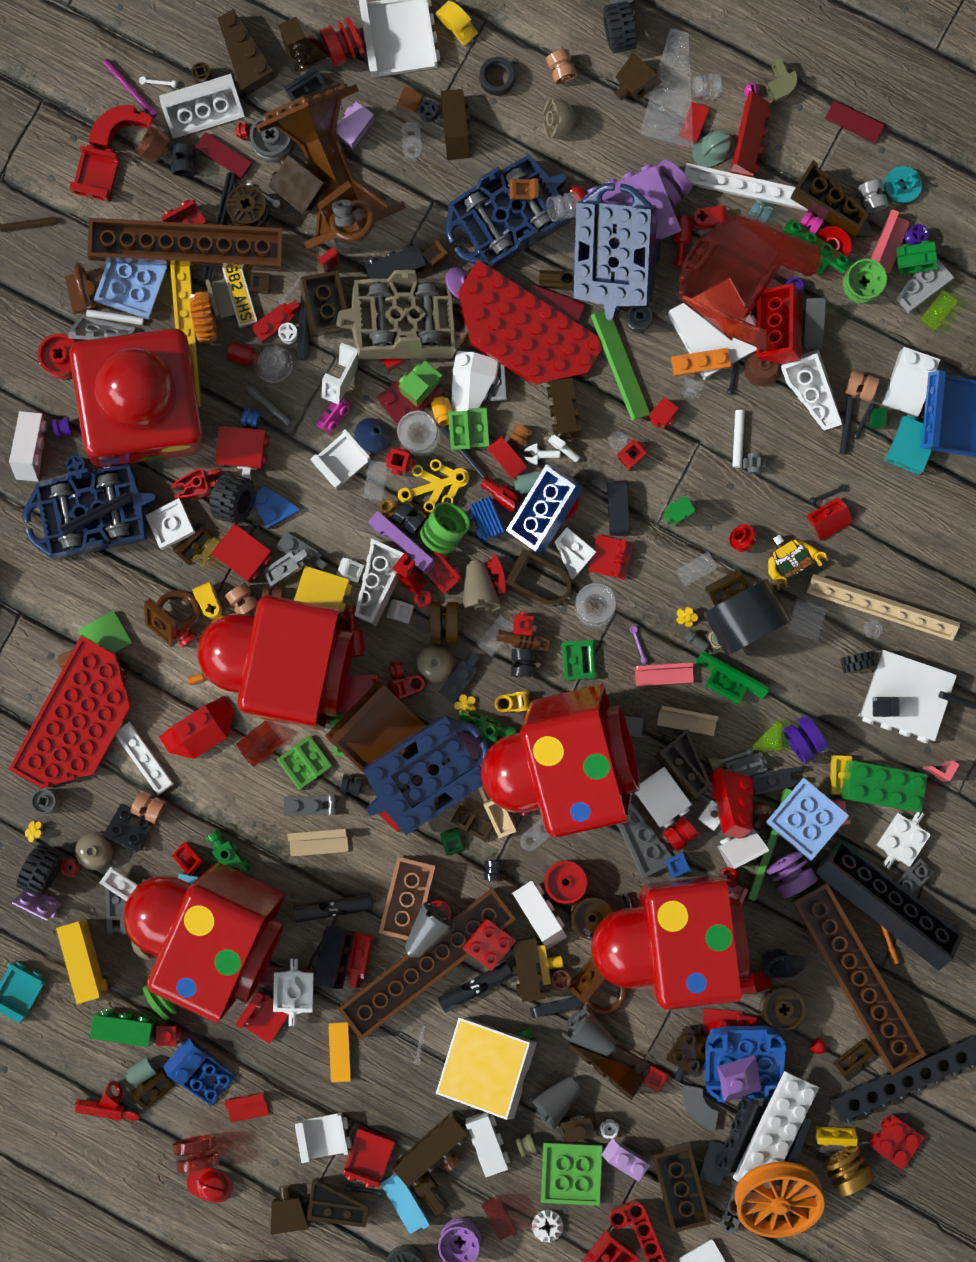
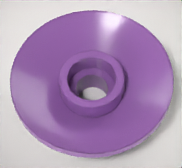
M453 267L446 274L448 289L456 298H458V290L469 274L468 271L460 267Z

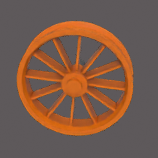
M771 1162L760 1165L746 1173L740 1179L735 1189V1202L740 1222L751 1232L765 1237H789L804 1232L820 1219L824 1211L825 1203L819 1178L809 1168L793 1162ZM789 1180H795L787 1187ZM769 1182L771 1189H768L767 1187L761 1184ZM788 1211L793 1212L796 1216L789 1217ZM770 1213H772L770 1220H769V1219H764V1218H766ZM778 1214H779V1215H783V1214H784V1216H785V1218H786V1219L776 1220Z

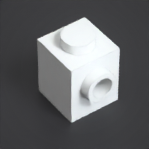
M710 800L697 817L700 822L711 830H715L720 823L717 813L719 810L717 800L715 802Z

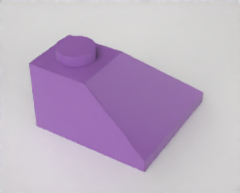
M755 1055L717 1066L723 1100L725 1102L762 1091Z

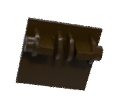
M685 1026L665 1059L696 1077L705 1063L707 1038L690 1027Z

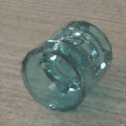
M757 199L748 216L758 219L759 223L764 225L771 215L773 208L763 205V202Z

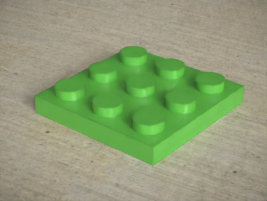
M543 1142L541 1203L600 1206L602 1145Z

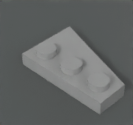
M938 260V269L914 273L897 297V301L909 314L952 282L954 277Z
M80 315L70 329L68 338L90 340L134 334L136 328Z

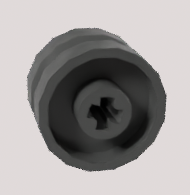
M266 115L261 116L253 123L250 129V140L257 156L265 162H281L285 156L290 155L293 150L294 141L275 127L258 133L255 125L262 123L261 119L266 117Z

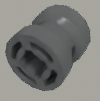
M339 200L332 204L333 212L336 214L334 219L337 226H348L354 222V216L351 213L352 205L349 200Z

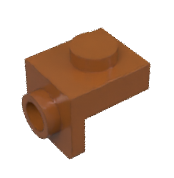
M538 178L510 180V199L533 200L538 198L540 193Z

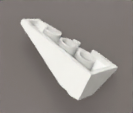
M819 349L802 354L801 361L782 364L781 369L787 385L792 388L798 399L807 407L821 428L827 430L842 425Z
M456 352L452 381V411L480 407L483 400H486L488 396L487 392L491 384H494L497 378L499 362L489 356L474 352Z

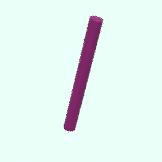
M105 59L102 64L152 118L156 117L158 113L111 61Z

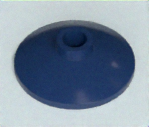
M366 418L361 420L356 426V440L365 450L379 453L385 451L390 446L392 435L384 422L375 418Z

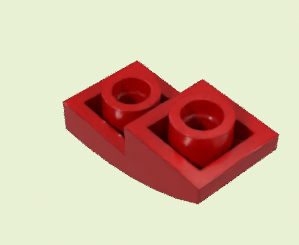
M499 437L486 448L510 479H514L527 468L503 437Z
M492 554V559H488V571H491V576H499V579H495L494 588L498 590V595H505L504 572L497 555Z

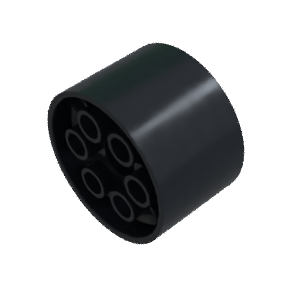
M769 579L753 585L704 613L726 656L792 621Z

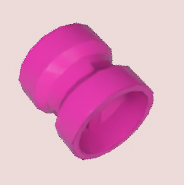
M808 210L799 224L816 234L824 219L814 216L813 212Z

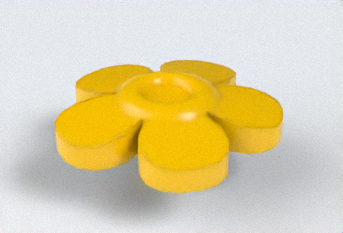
M686 607L685 611L682 608L677 610L679 617H677L676 621L678 624H684L685 622V626L691 627L693 621L698 620V614L693 613L692 607Z
M461 694L459 696L461 702L456 701L454 703V708L460 709L459 714L461 710H466V708L476 710L475 706L472 705L475 703L473 696L467 698L465 694Z
M39 821L30 822L28 826L30 829L25 831V836L28 837L29 842L33 843L36 841V838H41L43 832L40 829H42L43 824Z

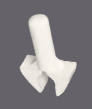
M555 435L550 437L548 442L554 448L561 450L574 462L580 460V456L565 445L566 443Z
M537 444L529 446L524 451H532L537 454L532 458H524L533 465H538L537 461L540 458L561 457L560 451H540L537 448Z

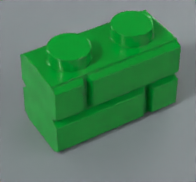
M922 241L917 245L904 244L896 248L900 275L938 269L935 242Z
M683 496L666 507L663 518L667 525L671 524V526L675 527L682 523V521L691 518L695 513V508L689 498Z

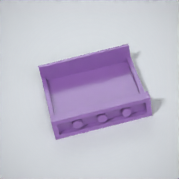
M650 163L641 167L642 171L636 174L634 171L623 175L624 179L617 181L614 178L605 182L615 183V190L605 192L602 196L603 200L632 203L630 194L620 191V185L627 184L637 189L652 205L657 206L656 238L663 239L682 231L657 165L652 166ZM598 186L589 189L588 194L595 190ZM613 238V242L619 246V240L617 238Z

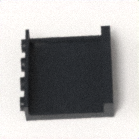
M743 1096L742 1100L738 1103L736 1117L731 1123L729 1138L725 1141L723 1155L718 1161L717 1171L724 1176H734L768 1103ZM805 1116L783 1162H798L812 1121Z

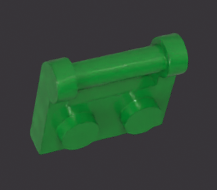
M596 640L562 642L564 681L599 678V673L596 672ZM581 647H587L589 673H583Z

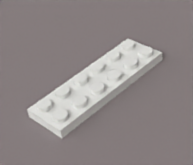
M784 1071L733 1179L739 1182L746 1173L760 1165L784 1161L819 1089L818 1086ZM769 1182L761 1184L768 1189L771 1188Z

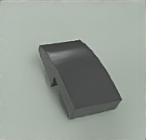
M919 858L896 882L913 894L919 886L926 882L934 871Z

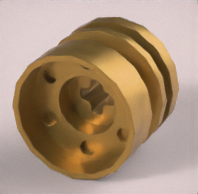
M858 1146L842 1149L834 1153L822 1164L824 1170L828 1171L827 1176L829 1178H836L832 1185L839 1197L848 1196L863 1189L875 1178L868 1164L860 1165L865 1158L860 1154L861 1151Z

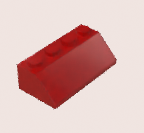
M749 91L744 105L730 173L753 177V174L757 175L759 163H756L757 156L761 157L763 145H760L761 138L765 139L767 127H764L765 120H769L771 109H768L769 102L752 91Z
M794 283L758 291L757 359L779 364L801 361L802 294Z

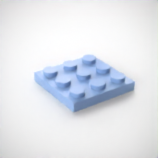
M107 261L94 301L149 320L167 270V265Z
M803 778L765 823L811 861L849 815Z

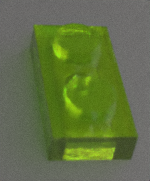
M942 290L920 318L919 322L934 332L958 301Z

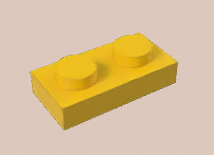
M831 755L830 794L842 793L846 761H852V756Z
M816 1126L817 1144L824 1146H857L858 1139L855 1128Z

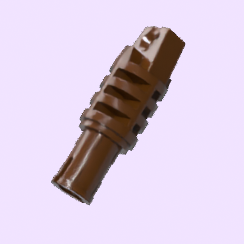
M498 629L497 634L505 637L496 636L497 642L509 643L515 648L549 650L550 640L532 633L531 636L518 635Z

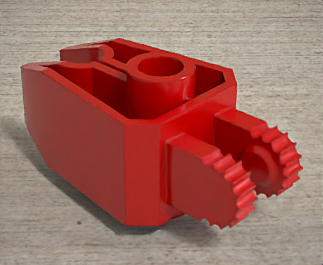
M197 468L181 477L171 488L174 490L184 488V491L175 495L174 498L192 500L211 496V492L217 480L212 481L211 477L221 474V468L209 471Z

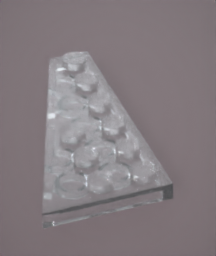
M670 28L657 72L662 83L651 92L639 136L693 151L689 34Z

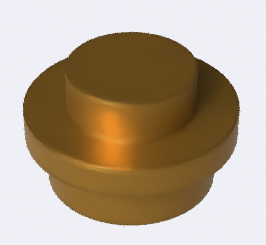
M385 500L380 505V513L385 518L393 517L399 506L393 500Z

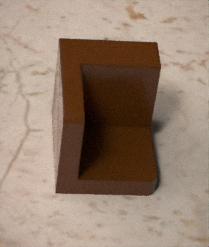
M437 239L433 240V245L422 253L423 258L433 270L448 259L447 251Z

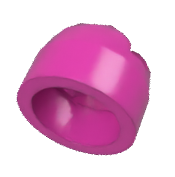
M756 83L746 85L744 89L746 97L749 91H752L751 87L754 88V92L757 95L759 94L760 89Z

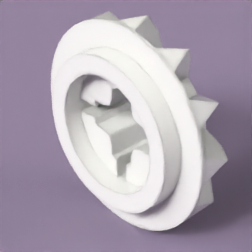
M541 1211L533 1219V1233L542 1242L551 1243L558 1239L563 1232V1221L554 1211ZM546 1218L550 1225H556L550 1228V1234H548L546 1229L541 1228L545 1226Z

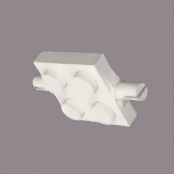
M899 813L896 814L876 845L888 855L882 866L889 870L895 860L904 863L908 867L911 866L931 835L919 825L924 816L923 813H916L912 820L903 817Z
M290 958V970L274 972L273 1012L289 1014L288 1026H292V1022L293 1026H297V1014L313 1012L314 972L298 970V958Z

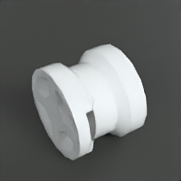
M284 323L279 327L278 334L283 343L293 344L297 341L298 331L295 325Z

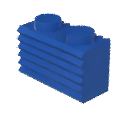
M491 496L469 505L471 510H468L471 521H476L478 527L475 530L479 539L483 538L485 542L505 533Z

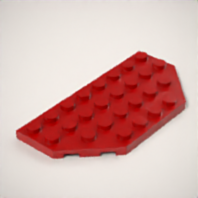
M479 260L476 261L457 292L462 306L465 326H467L470 345L533 385L586 375L603 348L597 335Z
M84 635L80 636L9 767L10 771L40 788L92 775L97 771L131 708L118 658L114 652Z

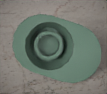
M722 130L714 131L694 145L692 151L693 159L699 166L713 167L733 154L735 141L728 132Z

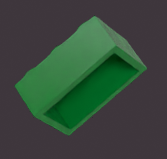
M104 1008L93 1015L90 1039L149 1047L155 1043L158 1019H153V1015L149 1014L134 1016V1012L123 1011L122 1013H115L114 1009Z

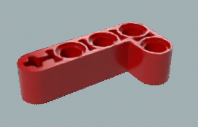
M637 1199L630 1200L610 1210L608 1216L610 1224L614 1228L619 1229L632 1224L647 1262H655V1257L658 1258L659 1262H666L641 1201ZM632 1207H641L640 1213L636 1215L632 1214ZM617 1213L623 1215V1219L620 1222L613 1220V1216ZM643 1224L649 1227L645 1233L638 1231V1228ZM649 1243H654L656 1248L653 1251H647L646 1246Z

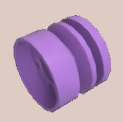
M800 851L782 856L766 869L768 875L777 872L771 878L772 881L780 879L783 881L776 888L782 899L789 898L803 891L818 880L812 868L805 870L801 868L808 861L807 859L797 861L803 856Z
M462 1217L454 1218L445 1224L438 1244L439 1255L444 1262H474L476 1260L481 1243V1234L477 1225L470 1219ZM458 1237H462L463 1243H459Z

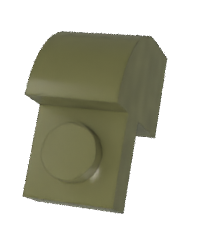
M781 57L773 60L771 66L777 79L769 82L766 87L773 106L787 100L792 95L797 83L796 71L789 73L788 65L782 61Z

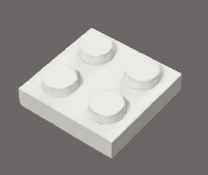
M179 498L146 515L161 550L196 533L183 502Z

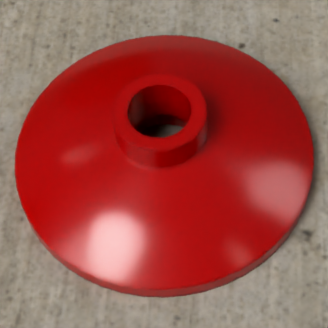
M828 226L817 233L816 236L827 244L831 245V241L835 240L837 246L832 247L845 256L849 255L852 243L849 234L844 229L837 226Z

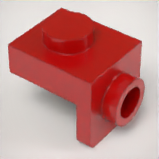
M519 612V615H515L513 634L531 636L534 616H530V613Z

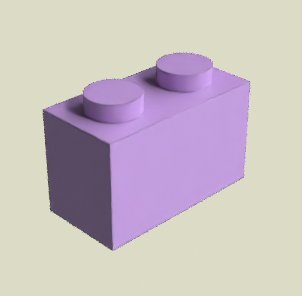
M357 102L353 106L350 105L345 111L344 118L337 122L336 134L339 141L353 150L374 123V114Z
M613 1138L601 1154L608 1163L638 1182L650 1166L643 1157Z

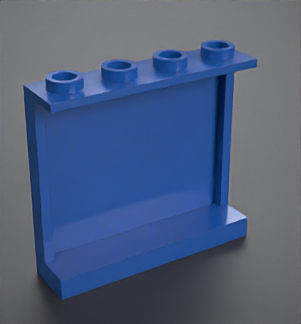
M942 370L928 373L922 449L976 458V380L946 375V371Z

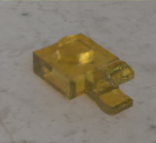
M215 537L208 539L203 546V554L195 555L192 561L196 562L201 558L203 563L200 568H205L209 559L213 557L211 553L221 540Z

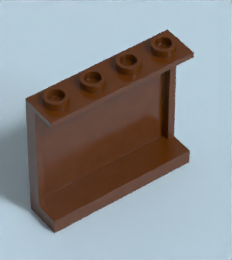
M378 680L325 737L364 773L363 768L391 750L396 743L408 735L417 733L425 728L426 725ZM416 741L401 750L400 753L404 756L411 754L415 749Z

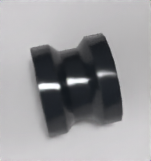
M431 99L423 100L419 105V114L423 121L432 122L438 116L437 104Z

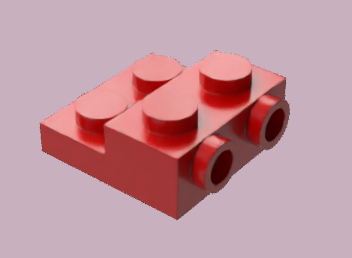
M890 1114V1116H886L883 1119L879 1132H875L872 1135L869 1146L903 1170L925 1137L893 1114Z

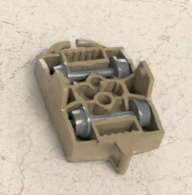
M394 270L388 279L355 280L352 308L339 311L336 322L338 327L352 330L358 359L453 358L455 351L469 335L465 322L461 331H454L452 305L457 304L461 308L462 306L460 300L448 289L446 280L418 279L416 270ZM391 315H396V316H398L399 318H398V319H394V318L391 317ZM410 315H415V316H417L418 318H417V319H413V318L410 317Z

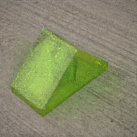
M779 720L775 721L749 748L753 751H781V722Z

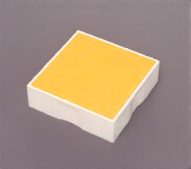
M458 1018L436 1094L506 1120L514 1119L522 1094L523 1081L529 1070L537 1042L512 1033L500 1032L492 1026L469 1018Z

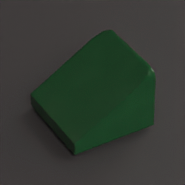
M888 407L872 409L870 411L869 428L883 430L887 426Z
M458 828L440 833L446 855L465 850Z

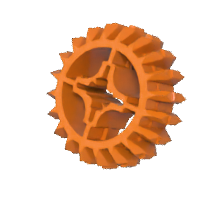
M201 291L191 294L190 308L197 340L200 343L216 341V320L209 293Z

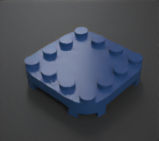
M724 1026L712 1028L707 1037L705 1050V1083L707 1093L709 1092L718 1102L725 1103L717 1066L755 1055L762 1091L746 1095V1097L752 1099L763 1098L764 1103L770 1102L784 1073L786 1046L780 1030L776 1027Z

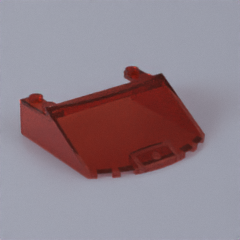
M734 214L729 216V219L723 223L718 222L715 224V228L708 233L705 232L689 251L679 278L680 301L731 341L735 338L766 351L770 346V337L767 335V330L750 324L745 320L781 265L809 277L815 274L821 266V248L741 215Z

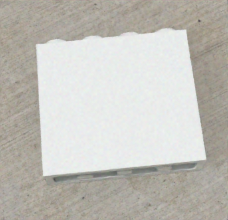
M359 0L371 78L438 68L437 61H440L439 49L435 50L434 43H438L436 31L432 32L431 25H435L433 13L429 14L428 8L432 7L431 0H380L373 2Z
M730 278L669 310L668 316L689 354L728 348L730 363L733 364L756 351L757 321L753 315L750 316L748 313L746 301L740 298L738 295L739 289L735 282H731ZM720 370L701 372L700 374L706 380Z
M881 650L878 655V666L876 667L862 711L858 716L863 718V722L881 724L880 727L889 731H892V728L897 729L899 734L903 736H917V740L928 744L929 741H935L948 703L947 700L940 699L938 694L940 691L951 694L957 675ZM899 697V717H873L872 698Z

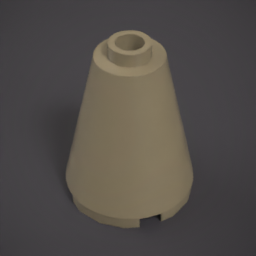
M473 560L466 566L462 609L468 615H478V611H484V614H488L500 609V600L487 567L480 560Z

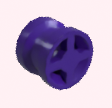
M922 224L914 225L905 233V241L911 245L920 244L928 238V230Z
M68 416L64 417L63 420H52L54 433L57 438H61L62 435H73L72 425Z

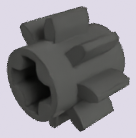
M749 453L748 458L743 459V469H748L749 474H761L762 469L767 467V458H762V453Z

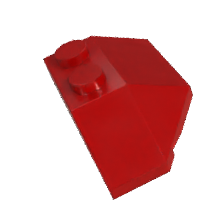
M222 696L174 724L160 735L159 738L168 753L195 759L228 738L234 711L225 696Z

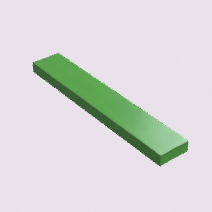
M605 311L594 313L591 315L631 420L634 421L649 416V410L613 319L607 320Z
M783 790L778 807L788 797L792 790ZM771 827L765 841L769 851L760 856L746 898L753 901L757 898L779 835Z

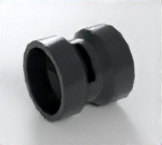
M344 774L340 792L345 794L350 792L354 796H359L363 778H352L350 775Z
M485 860L484 866L487 872L484 873L483 880L502 881L503 875L500 871L503 868L504 862Z

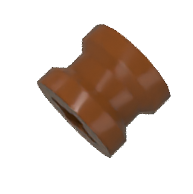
M516 424L514 427L515 431L510 434L509 438L522 446H526L527 439L533 432L520 424Z

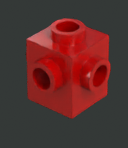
M398 447V450L391 448L390 453L386 457V467L392 470L391 474L402 476V474L408 475L409 470L412 471L413 456L407 449ZM400 460H404L402 466L398 465Z

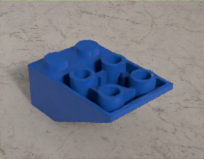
M189 1036L163 1066L168 1077L210 1106L214 1104L236 1078V1075Z

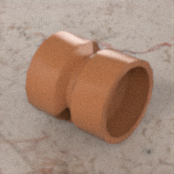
M568 49L557 50L546 57L549 69L553 70L551 75L556 85L567 83L578 75L574 64L571 63L572 58Z
M853 370L845 393L852 396L860 395V399L871 402L876 392L879 378L871 375L865 377L864 373Z
M247 583L237 586L225 595L229 603L235 605L234 611L236 613L249 615L257 608L258 601L255 596H251L252 591Z
M141 790L132 805L131 813L139 817L144 815L146 820L156 824L165 809L166 801L158 797L153 799L151 794Z

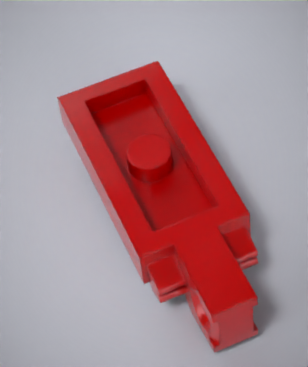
M296 300L288 305L283 303L253 324L251 329L263 343L276 334L282 324L292 322V319L295 318L294 313L300 309V305Z
M355 932L347 967V976H350L349 987L360 988L362 979H365L367 975L374 936Z

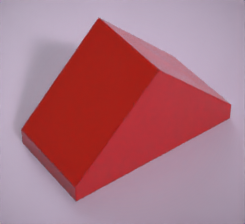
M185 841L172 854V857L189 876H194L207 861Z
M764 969L751 971L749 979L740 980L741 994H753L773 988L771 978L764 976Z

